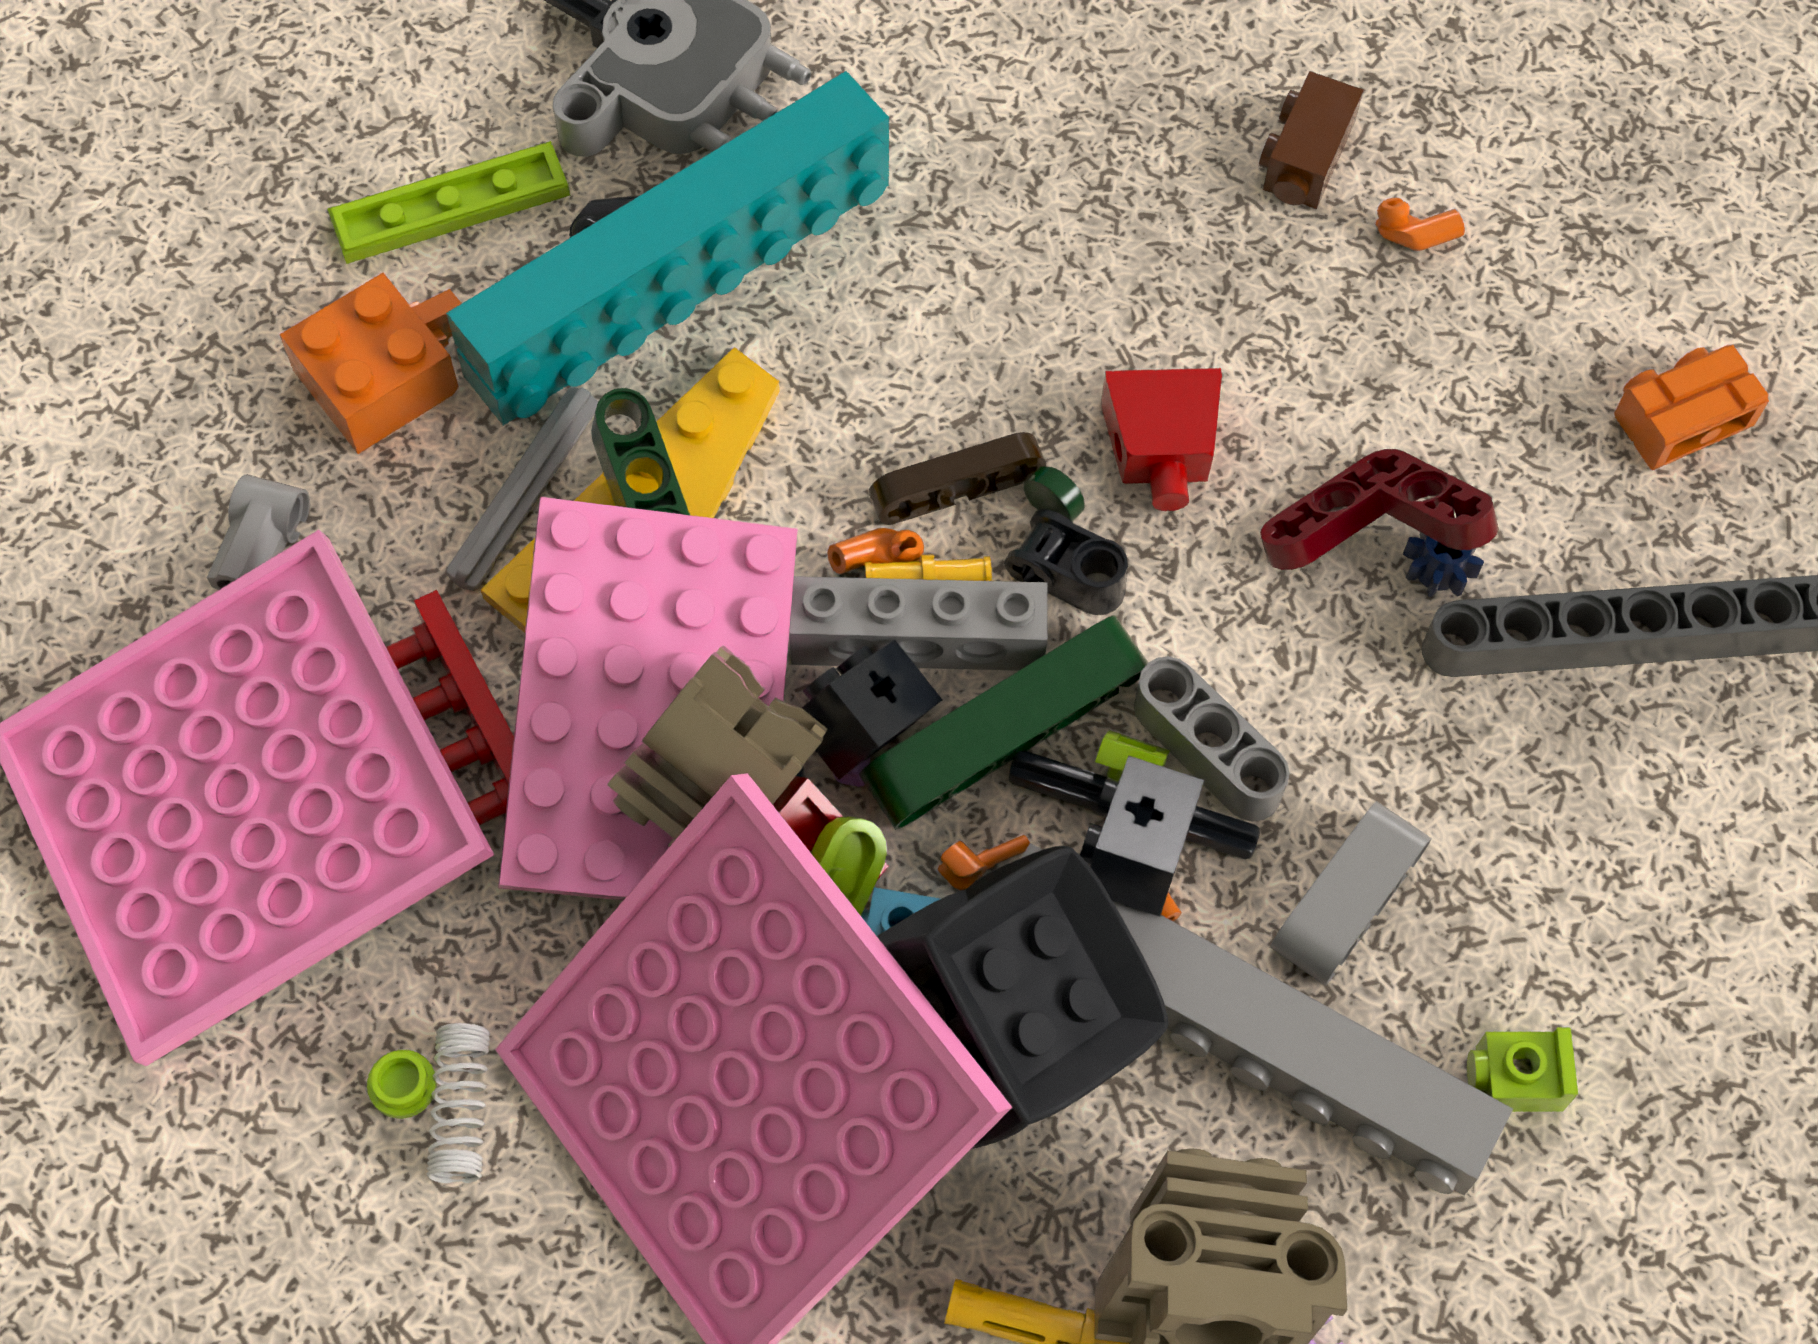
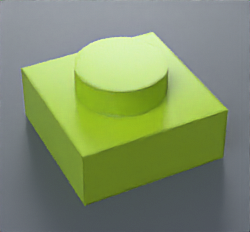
M1109 730L1102 739L1095 762L1108 766L1106 775L1119 781L1128 756L1165 767L1170 750Z

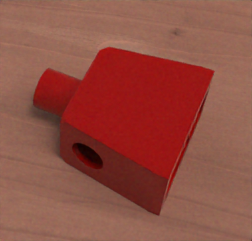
M1221 368L1105 371L1101 408L1122 483H1150L1152 505L1155 509L1175 511L1184 508L1189 503L1188 482L1208 481L1215 450L1222 380Z

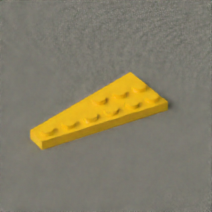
M735 347L656 421L691 516L715 517L722 501L726 500L734 484V477L747 451L751 450L780 392L779 380ZM634 472L626 477L628 485L636 492L645 494L652 493L658 489V483L655 478L648 473ZM604 473L574 500L615 506ZM535 538L480 589L483 599L524 633Z

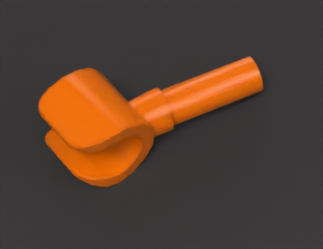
M1022 835L991 849H986L976 856L963 841H958L942 854L941 861L943 863L939 865L937 870L954 888L965 890L981 878L987 869L1025 852L1030 842L1025 835Z

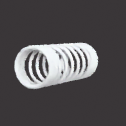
M454 1023L441 1026L436 1031L435 1050L438 1053L435 1055L434 1060L442 1068L433 1074V1078L441 1086L432 1092L433 1099L439 1105L435 1106L430 1113L439 1123L433 1125L429 1132L438 1141L428 1148L430 1155L427 1157L429 1161L427 1162L428 1172L426 1174L431 1180L441 1183H471L482 1177L481 1166L483 1165L481 1161L483 1158L479 1154L457 1149L434 1152L433 1149L443 1144H464L468 1147H476L484 1143L483 1140L468 1136L444 1138L437 1135L435 1130L446 1125L480 1128L485 1123L476 1118L446 1120L437 1116L436 1111L445 1107L481 1110L486 1105L483 1101L471 1099L445 1101L440 1099L437 1093L444 1089H464L470 1092H481L487 1086L484 1083L475 1081L446 1083L440 1080L438 1075L448 1070L482 1074L488 1068L479 1063L448 1065L440 1061V1056L452 1058L460 1056L477 1058L489 1052L488 1041L490 1040V1032L479 1025ZM460 1051H471V1052H474V1053H472V1054H458L457 1052H460ZM460 1068H475V1069L464 1070V1069H460ZM449 1172H466V1173H464V1174H452V1173H449ZM452 1176L466 1177L462 1180L450 1179Z

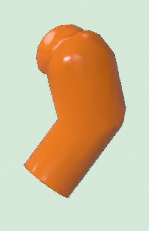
M1401 198L1386 199L1377 209L1379 219L1376 220L1375 225L1382 237L1414 251H1422L1457 239L1465 233L1463 219L1456 209L1423 220L1409 215L1410 206L1405 201L1403 202Z
M877 528L830 545L827 555L833 571L837 574H843L865 566V562L920 561V557L924 553V543L919 534L911 530L896 531L889 528Z

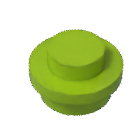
M396 1050L387 1053L373 1065L367 1079L369 1098L376 1109L388 1117L396 1119L413 1117L426 1109L433 1100L432 1092L437 1088V1082L433 1078L435 1071L430 1062L423 1055L415 1051Z

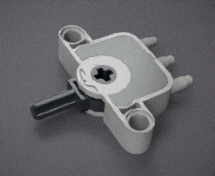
M544 0L588 26L591 31L592 45L597 48L564 83L553 98V112L559 142L565 151L575 156L588 157L597 154L609 144L623 127L656 147L670 153L686 154L699 150L701 147L713 152L732 140L729 135L720 131V129L738 109L752 118H758L762 121L777 113L776 107L769 104L764 97L754 92L766 79L770 70L784 79L792 80L799 85L807 84L811 77L810 69L801 65L800 61L772 45L771 24L766 13L748 0Z

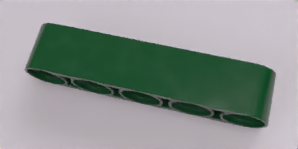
M617 388L605 393L598 401L591 435L615 506L690 515L652 408L646 398L639 392L628 388ZM612 415H625L635 422L638 429L629 435L616 434L608 428L605 420ZM634 472L648 473L655 478L658 483V489L652 493L645 494L636 492L628 485L626 477Z
M1112 615L889 749L869 763L859 773V777L894 829L903 828L1013 760L1017 752L1030 750L1119 694V686L1130 687L1140 679L1141 671L1149 662L1118 618Z

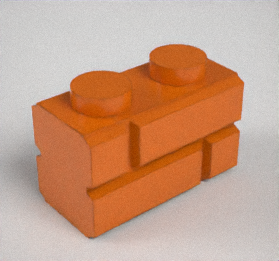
M1728 344L1710 353L1705 347H1700L1684 355L1671 370L1658 375L1654 369H1649L1633 377L1624 386V394L1614 415L1629 439L1633 441L1634 446L1650 469L1655 470L1755 426L1769 402V394L1754 373L1750 374L1748 372L1747 363L1734 345Z

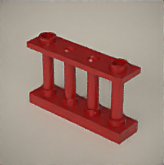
M435 590L414 600L421 624L412 627L413 634L386 648L397 669L424 657L427 662L439 658L445 668L447 675L438 679L440 685L413 697V700L424 721L451 708L454 713L466 709L474 726L465 730L467 737L440 749V752L451 773L477 760L481 766L493 761L502 779L492 783L494 790L467 802L480 826L506 813L514 735L439 592Z

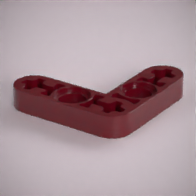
M1383 449L1363 457L1272 517L1263 525L1260 534L1268 563L1280 570H1293L1312 563L1385 513L1443 545L1456 550H1471L1489 543L1496 537L1499 528L1492 498L1487 493L1404 451ZM1428 496H1435V497H1433V498H1431V499H1427V500H1423V501H1416V500H1418V499H1420V498H1424V497H1428ZM1348 506L1342 510L1327 512L1334 507Z

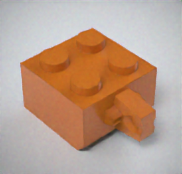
M383 272L279 334L294 373L357 454L453 396L459 387L451 356L445 349L449 344L448 339L452 337L446 313L462 304L451 289L422 303L415 301L409 304Z

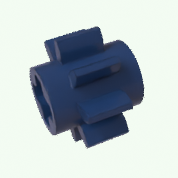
M1421 532L1419 534L1420 538L1409 537L1403 555L1414 561L1409 567L1406 579L1408 581L1418 579L1428 588L1427 593L1429 597H1433L1437 591L1448 589L1458 597L1463 593L1467 584V578L1478 577L1484 561L1472 555L1476 548L1471 550L1449 548Z

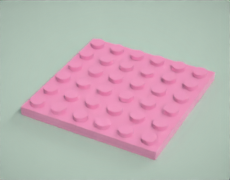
M320 530L292 545L0 723L1 766L134 1062L144 1066H148L494 855L330 539Z
M748 773L731 775L495 1049L706 1344H777L1012 1108Z

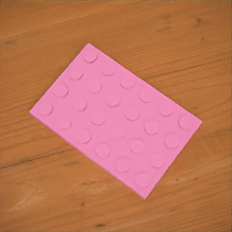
M540 497L498 883L499 889L624 900L669 848L668 844L673 837L651 820L645 826H642L624 814L613 802L618 793L607 784L626 765L625 761L643 743V738L689 680L695 676L711 654L717 652L723 645L750 666L756 679L765 688L758 697L768 706L775 697L781 701L784 700L798 529Z

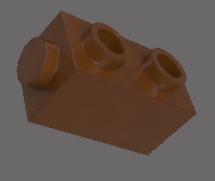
M1309 71L1300 92L1290 90L1285 99L1278 123L1284 124L1280 136L1270 133L1259 160V166L1267 169L1263 190L1273 193L1280 201L1286 204H1303L1317 209L1355 124L1364 90Z

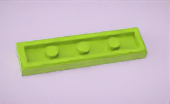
M549 141L334 206L327 210L346 264L571 195L552 142Z

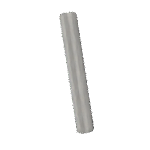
M576 387L568 388L446 569L447 576L457 586L475 591L498 560L594 416L598 401L588 390L582 387L580 389Z

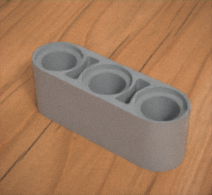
M1169 656L1159 657L1147 663L1141 671L1134 702L1135 716L1141 725L1167 750H1170V753L1196 778L1203 779V785L1234 815L1240 819L1252 822L1265 820L1272 816L1280 805L1290 774L1288 763L1282 754L1188 664L1178 658ZM1160 689L1168 690L1174 693L1179 700L1171 703L1161 702L1154 698L1151 692ZM1206 732L1215 734L1222 739L1224 745L1219 747L1205 746L1199 742L1196 735ZM1249 776L1261 778L1269 785L1270 790L1265 792L1252 791L1244 785L1241 779Z
M1376 801L1284 922L1272 941L1270 948L1326 986L1334 977V971L1337 966H1342L1372 925L1370 922L1375 915L1378 916L1407 877L1408 869L1415 866L1432 838Z

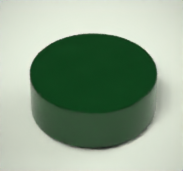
M1041 466L1024 483L1025 495L1031 505L1037 510H1052L1073 522L1085 509L1084 497L1080 489L1066 474L1056 468Z

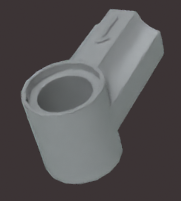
M249 474L243 475L238 480L232 492L228 508L230 526L207 576L212 588L222 589L283 552L286 543H295L301 533L295 530L299 521L306 522L310 509V497L306 489Z

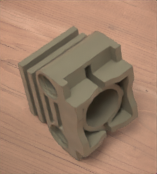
M723 645L717 652L711 654L695 676L689 680L643 738V743L625 761L626 765L613 776L607 785L618 793L613 802L629 818L642 826H645L651 820L673 837L668 844L670 847L731 775L748 773L773 805L802 769L805 762L822 743V737L826 733L827 728L801 707L790 705L776 697L769 706L758 698L765 688L756 679L750 666Z
M1188 1148L1176 1152L1167 1150L1130 1211L1131 1226L1098 1278L1095 1290L1094 1339L1129 1344H1309L1331 1315L1343 1316L1347 1312L1345 1259L1342 1248L1337 1240L1322 1227L1299 1222L1308 1211V1196L1299 1195L1307 1184V1170L1282 1167L1277 1161L1267 1158L1238 1161L1213 1157L1211 1153L1201 1149Z

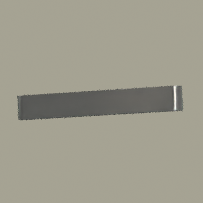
M1818 575L1456 600L1445 603L1437 610L1422 642V656L1425 663L1434 672L1442 676L1463 677L1818 651ZM1756 612L1767 615L1774 623L1763 620ZM1694 617L1707 620L1713 628L1701 625ZM1632 621H1639L1645 624L1651 632H1644L1638 629ZM1569 625L1583 628L1590 637L1574 633ZM1506 630H1516L1522 633L1528 641H1518L1512 638ZM1443 635H1456L1460 637L1466 643V645H1454L1448 642V640Z

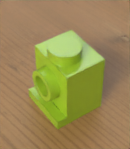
M1557 1027L1554 1032H1485L1476 1045V1050H1470L1468 1053V1084L1513 1108L1512 1112H1563L1578 1095L1571 1027ZM1513 1059H1529L1531 1061L1532 1074H1524L1518 1071L1513 1064Z

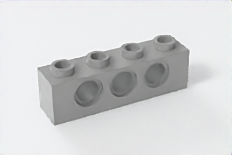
M794 576L789 628L791 665L839 666L865 645L874 654L893 640H896L917 668L1019 671L1046 654L1048 640L1047 583Z

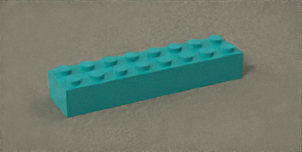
M845 71L450 310L446 314L454 343L458 347L456 351L464 378L503 426L517 417L528 418L536 414L545 405L547 398L568 385L570 387H577L584 384L595 374L598 366L618 354L620 356L632 354L643 345L648 335L667 323L669 325H677L685 321L693 313L696 305L715 293L725 295L733 291L742 282L744 275L764 263L766 265H773L781 261L789 253L792 245L810 234L817 236L826 233L836 224L840 215L858 204L860 206H868L874 203L884 193L886 187L889 186V116L855 79Z

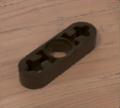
M1028 432L1014 433L889 472L878 478L870 486L869 496L880 522L886 525H893L956 505L954 499L967 496L970 501L1024 484L1038 468L1046 466V461L1033 434Z

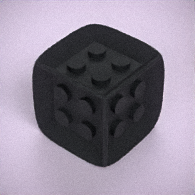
M1068 846L1046 848L1001 866L976 880L966 890L948 895L929 904L877 935L890 954L1012 1106L971 1149L1007 1139L1026 1128L1029 1124L1046 1119L1067 1108L1144 1054L1159 1040L1169 1026L1165 1004L1158 985L1118 909L1088 863L1073 848Z

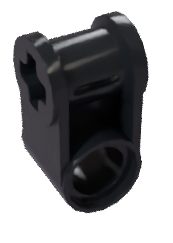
M1048 509L1037 510L1030 520L1031 531L1019 550L1010 551L1004 561L1005 568L1009 574L1019 582H1046L1047 593L1083 612L1093 615H1106L1115 611L1122 604L1126 593L1128 561L1123 548L1113 540L1105 539L1074 524L1060 513ZM1093 573H1101L1109 576L1111 579L1105 582H1096L1088 579L1086 576Z

